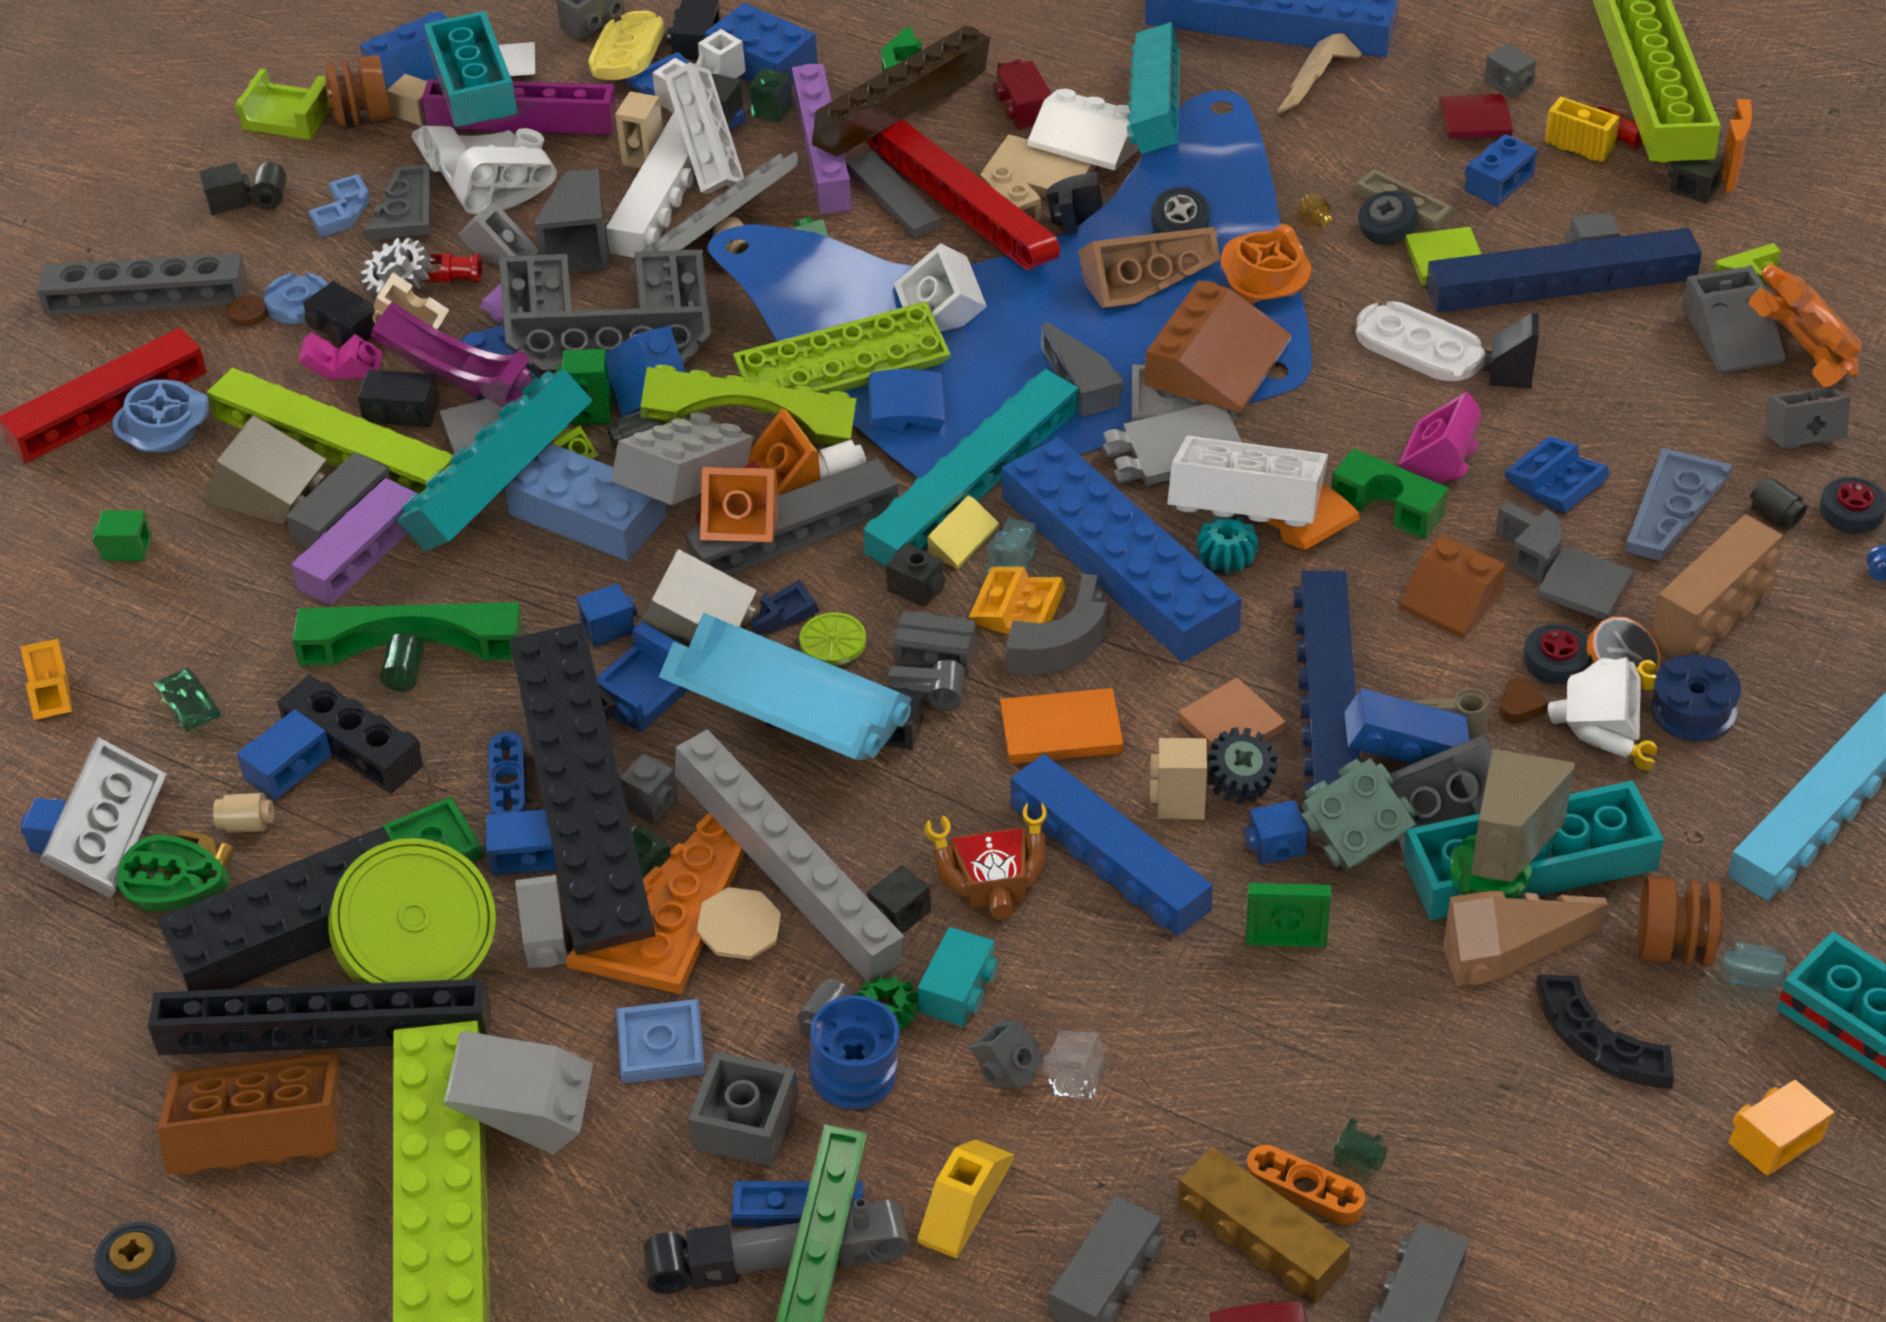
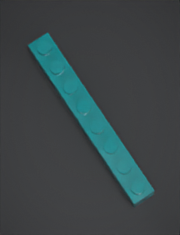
M1172 22L1136 33L1135 45L1131 46L1133 52L1131 62L1133 67H1130L1132 78L1129 79L1131 86L1129 96L1131 101L1128 102L1130 113L1127 114L1129 121L1127 132L1131 144L1137 143L1140 154L1179 142L1181 50Z
M1046 368L1035 378L1029 379L1022 390L1013 398L1009 397L1002 407L991 417L985 418L979 428L969 437L961 439L952 452L946 457H941L936 462L934 468L923 477L917 478L908 491L900 498H895L882 514L867 523L863 532L864 553L886 567V564L906 543L924 551L928 547L929 534L968 495L978 502L1002 480L1003 466L1037 449L1077 413L1078 387Z

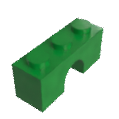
M1355 448L1350 451L1332 473L1331 489L1340 494L1357 511L1362 512L1373 501H1390L1395 504L1393 526L1423 539L1428 537L1446 514L1448 487Z

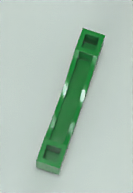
M519 602L298 608L292 642L299 666L336 665L370 648L411 641L449 645L469 652L483 661L513 660L509 639L523 636L524 626Z

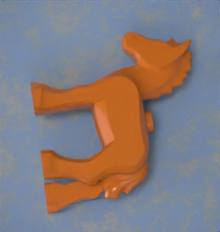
M1768 264L1762 270V276L1777 297L1760 287L1751 296L1749 305L1759 316L1778 321L1787 328L1813 357L1817 365L1813 368L1812 375L1823 387H1832L1846 374L1858 376L1859 359L1857 355L1862 350V343L1826 301L1800 276L1784 271L1774 264Z

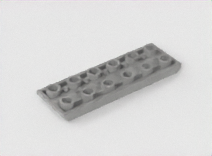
M793 152L785 158L780 153L768 162H765L753 170L750 175L735 183L725 193L714 198L704 208L686 218L683 223L665 233L659 240L650 244L642 251L683 249L795 168L798 164L797 153ZM633 264L630 268L635 272V264Z

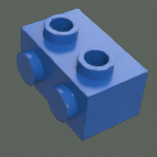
M1506 134L1503 135L1495 143H1491L1476 159H1472L1467 164L1464 173L1466 176L1465 191L1497 207L1534 176L1538 149Z
M294 709L254 741L248 743L237 753L243 778L275 801L332 757L326 731Z

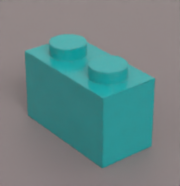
M949 927L917 987L919 1013L965 1027L971 1013H977L982 1005L984 998L983 989L987 981L992 983L997 975L999 959L995 958V941Z

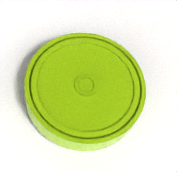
M418 838L389 841L368 850L358 857L340 879L329 913L330 942L339 964L356 984L471 979L483 963L493 940L496 924L494 900L481 872L468 858L453 848L439 842Z

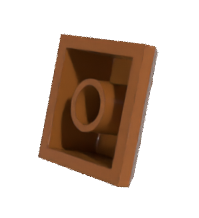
M1441 534L1422 555L1400 602V608L1464 639L1502 595L1506 564Z

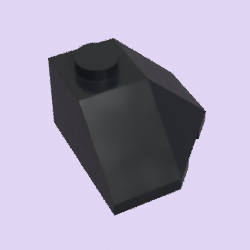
M1539 313L1529 314L1493 337L1492 351L1485 350L1483 371L1490 372L1489 386L1532 388L1539 338Z

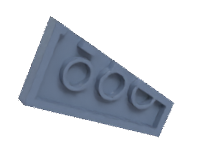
M1662 448L1627 539L1625 552L1661 561L1732 474L1733 465Z

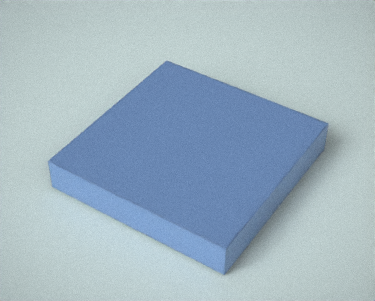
M698 999L616 1008L622 1084L705 1074Z

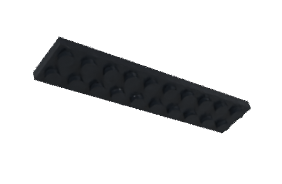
M584 622L510 638V646L575 953L579 955L655 937L653 921Z

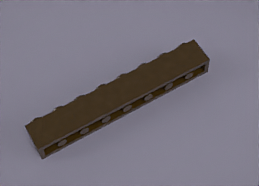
M964 26L815 111L812 145L839 157L985 71L990 37L980 33L974 27Z

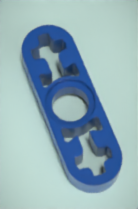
M513 732L499 733L492 737L488 744L491 813L527 811L526 764L522 738ZM505 749H510V760L504 761L503 759ZM505 775H515L518 777L511 784L504 785L498 783V780ZM505 799H512L511 811H505Z

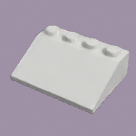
M1186 436L1171 464L1167 505H1175L1177 510L1183 512H1196L1198 509L1212 510V514L1220 517H1232L1234 513L1248 515L1250 520L1267 522L1270 521V518L1285 520V524L1295 527L1306 526V523L1313 524L1318 508L1328 454Z

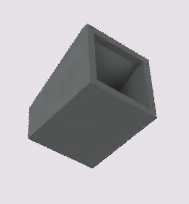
M598 168L566 171L535 220L540 255L567 254L569 273L609 269L606 221Z

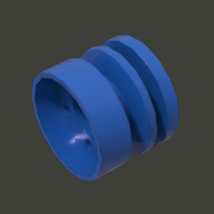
M852 995L836 998L823 1005L813 1017L810 1031L809 1077L813 1089L822 1100L838 1108L857 1110L872 1107L881 1102L894 1088L897 1074L900 1029L895 1015L886 1005L869 997Z

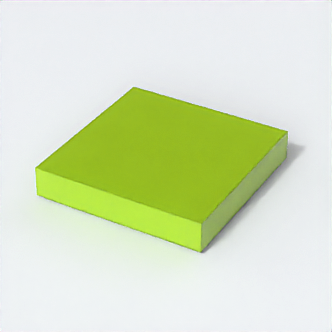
M1471 227L1407 234L1405 237V245L1421 286L1426 285L1429 261L1481 254Z

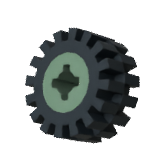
M1238 727L1231 728L1229 735L1226 730L1223 731L1218 739H1214L1207 754V785L1215 784L1213 792L1217 796L1221 791L1225 792L1223 800L1230 802L1232 796H1236V804H1243L1246 797H1248L1249 802L1256 801L1258 795L1262 797L1270 787L1278 769V763H1276L1278 758L1277 752H1270L1273 746L1271 741L1268 740L1263 744L1261 740L1264 735L1260 732H1257L1255 737L1250 736V728L1245 727L1242 734H1239ZM1236 760H1241L1245 762H1243L1242 764L1236 763Z

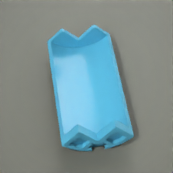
M704 612L690 646L686 647L673 642L659 675L662 679L855 760H864L869 757L874 758L896 728L903 726L907 722L911 712L909 704L912 697Z

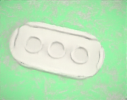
M1391 301L1387 302V306H1378V303L1364 308L1357 317L1356 336L1364 347L1432 378L1443 381L1464 380L1474 376L1483 365L1484 348L1481 347V341L1475 334L1407 304Z

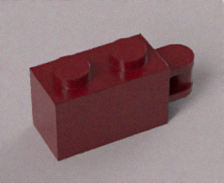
M1015 59L1012 62L998 63L997 82L993 83L997 101H1002L1006 117L1012 119L1017 130L1033 127L1044 100L1052 93L1033 61L1022 63L1021 59Z

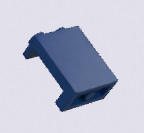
M643 621L632 629L634 646L599 676L596 675L598 685L617 704V709L612 716L620 724L629 725L640 733L688 691L684 687L659 677L672 643H680Z

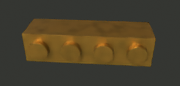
M1211 1147L1179 1179L1178 1204L1190 1218L1200 1219L1212 1228L1223 1242L1229 1245L1234 1244L1249 1255V1258L1257 1267L1263 1270L1268 1269L1284 1281L1285 1285L1293 1293L1304 1295L1310 1301L1316 1303L1348 1270L1350 1244L1214 1147Z

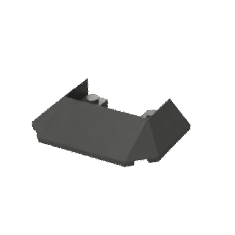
M702 249L635 252L634 262L639 308L572 311L567 254L499 256L505 346L514 353L519 350L530 357L529 364L542 374L547 371L556 373V366L562 365L563 350L605 349L608 352L638 333L670 325L682 363L685 364L711 338Z

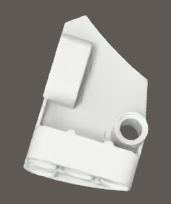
M422 126L412 132L411 137L427 163L430 164L431 170L433 172H442L464 210L469 214H479L494 202L502 210L517 206L542 192L557 177L555 166L545 151L542 150L544 137L532 129L521 128L516 131V134L507 130L489 135L466 136L457 135L451 126Z

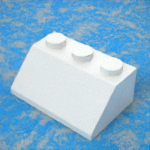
M1057 89L1044 100L1027 146L1114 171L1139 150L1137 143L1131 144L1127 132V125H1129L1127 114L1130 113L1128 105L1116 106L1105 103L1102 98H1087L1076 95L1075 91L1070 89Z

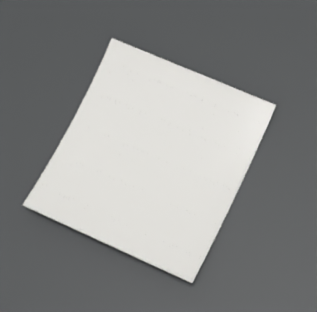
M535 42L499 45L510 76L535 74Z

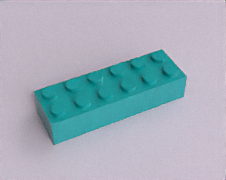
M565 369L554 374L547 371L539 379L535 377L521 390L523 395L515 402L511 400L497 413L500 418L492 424L488 423L473 436L476 439L475 442L468 448L466 446L462 447L450 458L452 464L444 471L440 469L427 480L425 484L428 488L420 494L415 493L401 506L404 512L396 521L424 551L449 542L593 401Z
M1633 780L1569 795L1565 824L1531 860L1530 883L1524 893L1516 899H1522L1525 893H1535L1539 897L1658 870L1664 838ZM1480 814L1406 829L1403 862L1429 920L1448 917L1450 897L1462 895L1453 886L1449 876L1451 852L1455 846L1457 848L1462 844L1463 839L1477 834Z

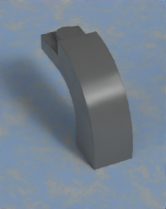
M1082 574L1076 605L1063 618L1047 623L1012 620L1006 647L1007 673L1044 675L1060 672L1084 661L1098 648L1107 629V603H1103V591L1097 590V575Z

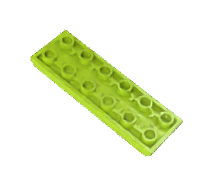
M924 301L733 353V358L742 378L746 382L759 384L760 381H773L779 383L780 387L794 389L796 386H807L813 388L817 393L829 394L831 391L843 392L868 385V377L872 372L892 369L923 370L943 364L950 358L951 354L927 302ZM755 408V410H756L757 412H760V413H767V412H769V411H765V410H761V409Z

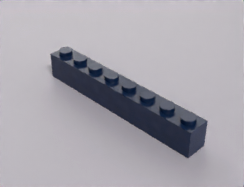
M1690 228L1433 260L1428 262L1426 289L1436 313L1678 282L1687 280L1688 276L1698 275L1702 252Z
M1301 571L1300 586L1293 587V607L1300 608V613H1295V635H1302V640H1297L1296 659L1297 662H1304V667L1298 668V690H1305L1306 696L1300 695V718H1307V724H1302L1301 743L1302 747H1309V753L1303 754V775L1311 776V783H1305V792L1323 780L1328 785L1341 777L1338 773L1341 768L1355 759L1360 761V750L1348 747L1344 712L1356 696L1346 571Z

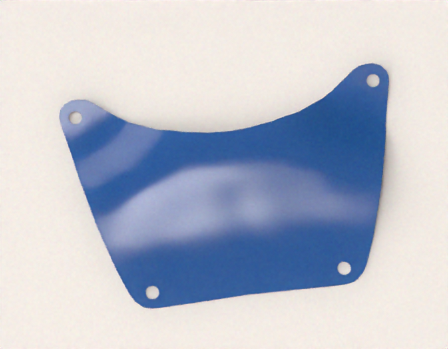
M1223 90L1206 92L1186 101L1179 108V142L1144 153L1115 196L1078 226V233L1068 235L1064 233L1056 237L1060 247L1058 259L1032 270L1022 268L1008 256L970 264L987 307L963 327L940 331L951 354L950 358L943 364L923 369L925 371L942 373L945 422L941 430L908 422L903 432L870 425L868 385L843 391L849 394L850 398H857L853 425L916 477H923L934 468L936 462L941 457H946L952 452L961 439L969 437L979 428L985 418L991 417L1009 397L1013 398L1022 390L1029 379L1035 378L1045 368L1055 374L1041 349L1042 324L1049 322L1105 357L1114 372L1118 371L1120 373L1124 389L1120 392L1119 407L1082 418L1077 412L1040 446L1059 437L1078 455L1102 448L1103 444L1106 443L1103 436L1104 432L1111 429L1123 432V424L1131 422L1132 365H1145L1147 349L1198 280L1210 281L1219 286L1232 288L1222 270L1220 260L1134 305L1102 309L1084 284L1078 250L1092 241L1156 234L1151 223L1152 205L1157 196L1165 190L1174 187L1191 188L1198 191L1206 199L1210 209L1208 227H1215L1220 259L1225 245L1235 237L1252 232L1269 231L1281 225L1262 136L1245 98L1238 93ZM1220 101L1228 102L1233 106V110L1227 114H1217L1211 110V105ZM1175 217V219L1183 220L1182 217ZM747 224L729 228L713 236L708 243V252L742 285L759 309L777 341L902 308L894 283L914 267L888 262L816 232L765 225ZM733 240H743L748 243L749 247L743 253L732 254L726 250V245ZM1300 291L1290 296L1261 300L1253 305L1291 334V341L1276 361L1288 368V375L1278 380L1266 376L1249 403L1276 396L1299 387L1306 381L1311 371L1312 353L1309 328Z

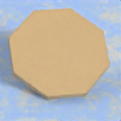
M727 887L702 902L697 935L717 956L751 960L776 944L781 912L761 891Z

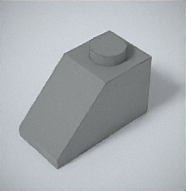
M495 202L477 214L458 234L461 240L475 254L481 255L482 260L499 265V256L536 255L539 252V249Z
M556 875L515 880L523 946L528 968L566 964L565 957L568 955L566 925Z

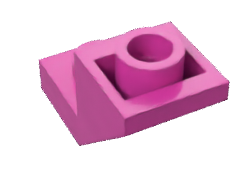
M310 332L303 339L299 362L326 379L365 378L368 369H380L382 351L355 334L338 349L327 340H323Z

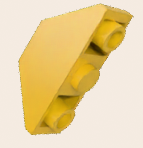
M977 1139L955 1147L935 1181L918 1234V1243L957 1259L1013 1163L1014 1154Z

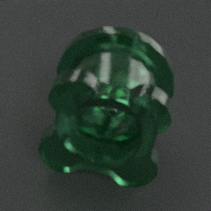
M1351 1118L1343 1134L1336 1142L1333 1165L1341 1168L1344 1162L1361 1168V1174L1368 1175L1372 1169L1378 1171L1381 1168L1388 1148L1383 1146L1384 1139L1382 1135L1377 1134L1373 1137L1357 1130L1358 1120Z

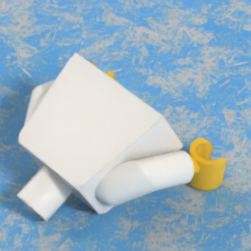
M1627 657L1618 660L1609 658L1599 659L1583 672L1570 676L1567 681V699L1549 702L1548 713L1553 724L1567 722L1579 740L1625 758L1632 755L1634 756L1633 762L1638 769L1651 770L1655 761L1652 758L1644 757L1642 754L1655 756L1658 750L1654 742L1647 740L1636 745L1634 740L1639 739L1640 689L1647 691L1654 689L1655 678H1657V675H1655L1656 664L1651 660H1644L1636 667L1633 662H1629Z

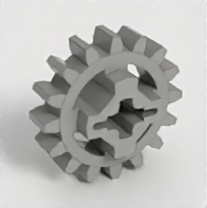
M407 237L401 243L397 238L392 246L384 243L381 252L373 251V259L367 260L364 263L368 269L361 271V275L364 278L361 281L373 299L376 300L392 272L413 285L412 288L420 289V280L429 278L425 271L432 269V265L429 262L431 256L418 240L413 242L411 238Z

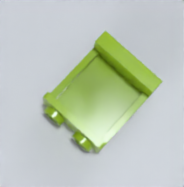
M260 68L255 77L250 80L245 92L236 102L235 111L237 116H239L241 128L243 130L311 140L330 111L325 87V76H318L311 88L307 89L273 84L269 80L267 69Z

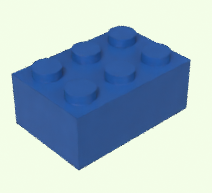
M746 3L741 4L705 32V38L722 29L743 42L745 72L738 77L778 95L793 84L792 67L818 64L815 33Z

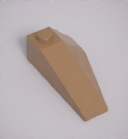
M1215 227L1092 241L1078 250L1084 284L1102 309L1134 305L1220 260Z
M1486 891L1450 897L1443 949L1456 985H1481L1488 981L1498 980L1602 930L1608 905L1606 899L1601 897L1561 895L1554 901L1539 900L1538 894L1525 893L1522 899L1505 898L1502 891Z

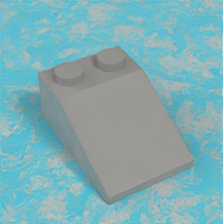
M463 1031L458 1037L443 1105L554 1155L580 1134L593 1063L557 1046Z

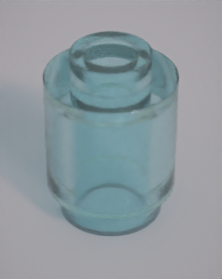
M1736 941L1734 949L1726 948L1722 972L1730 974L1729 982L1767 989H1770L1771 985L1781 987L1785 971L1786 954L1777 953L1776 948Z

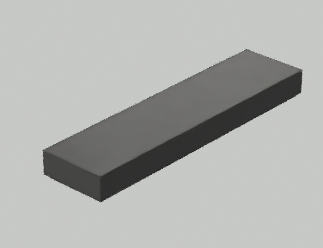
M874 151L846 162L848 173L913 238L942 227L941 217Z

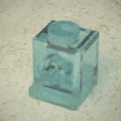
M1007 518L1002 531H997L993 541H989L987 545L988 571H990L991 567L1025 566L1027 570L1036 550V524Z

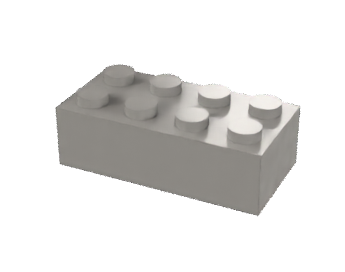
M693 412L689 416L673 419L672 422L654 426L653 429L637 432L633 436L619 440L611 482L673 505L701 493L702 467L742 468L748 465L753 436L741 432L739 426L728 423L720 424L712 421L711 416L705 413Z

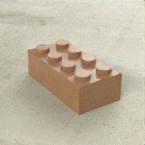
M1744 514L1658 595L1651 631L1652 637L1658 644L1659 652L1668 658L1683 655L1705 656L1710 650L1712 643L1719 636L1724 638L1730 632L1734 622L1740 616L1746 617L1751 612L1755 602L1761 596L1767 597L1775 587L1777 580L1774 577L1775 568L1778 566L1783 555L1780 551L1783 534Z

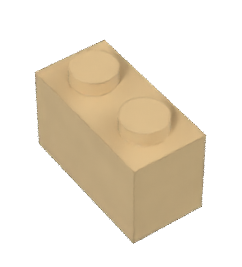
M629 92L615 114L621 161L623 166L641 169L663 132L660 98L653 95Z
M1159 738L1158 754H1151L1150 777L1158 778V780H1150V803H1157L1158 819L1205 820L1206 738Z

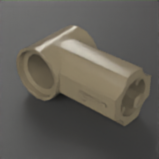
M1463 689L1456 694L1455 698L1412 700L1415 703L1466 716L1470 740L1485 735L1488 731L1489 698L1487 694L1479 689Z

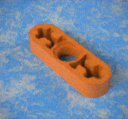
M1261 1145L1250 1151L1247 1157L1246 1171L1292 1204L1341 1225L1354 1224L1363 1216L1365 1192L1359 1184L1271 1145ZM1267 1163L1273 1165V1168L1269 1167L1266 1172L1259 1170V1167H1264ZM1288 1170L1286 1181H1281V1176L1285 1177V1171ZM1306 1177L1314 1180L1318 1187L1311 1192H1302L1293 1183L1299 1178ZM1325 1188H1329L1330 1193L1327 1192L1326 1199H1323ZM1345 1198L1352 1200V1203H1347L1345 1207L1338 1205V1202L1344 1201Z

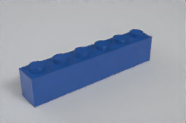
M1043 754L1010 778V802L1018 814L1023 816V808L1028 803V817L1032 820H1037L1042 816L1041 803H1043L1046 807L1047 816L1045 822L1041 825V831L1046 836L1055 838L1065 846L1072 857L1081 859L1090 866L1101 880L1109 881L1119 889L1130 903L1139 905L1149 913L1159 926L1166 927L1176 936H1179L1211 911L1213 885L1047 755Z

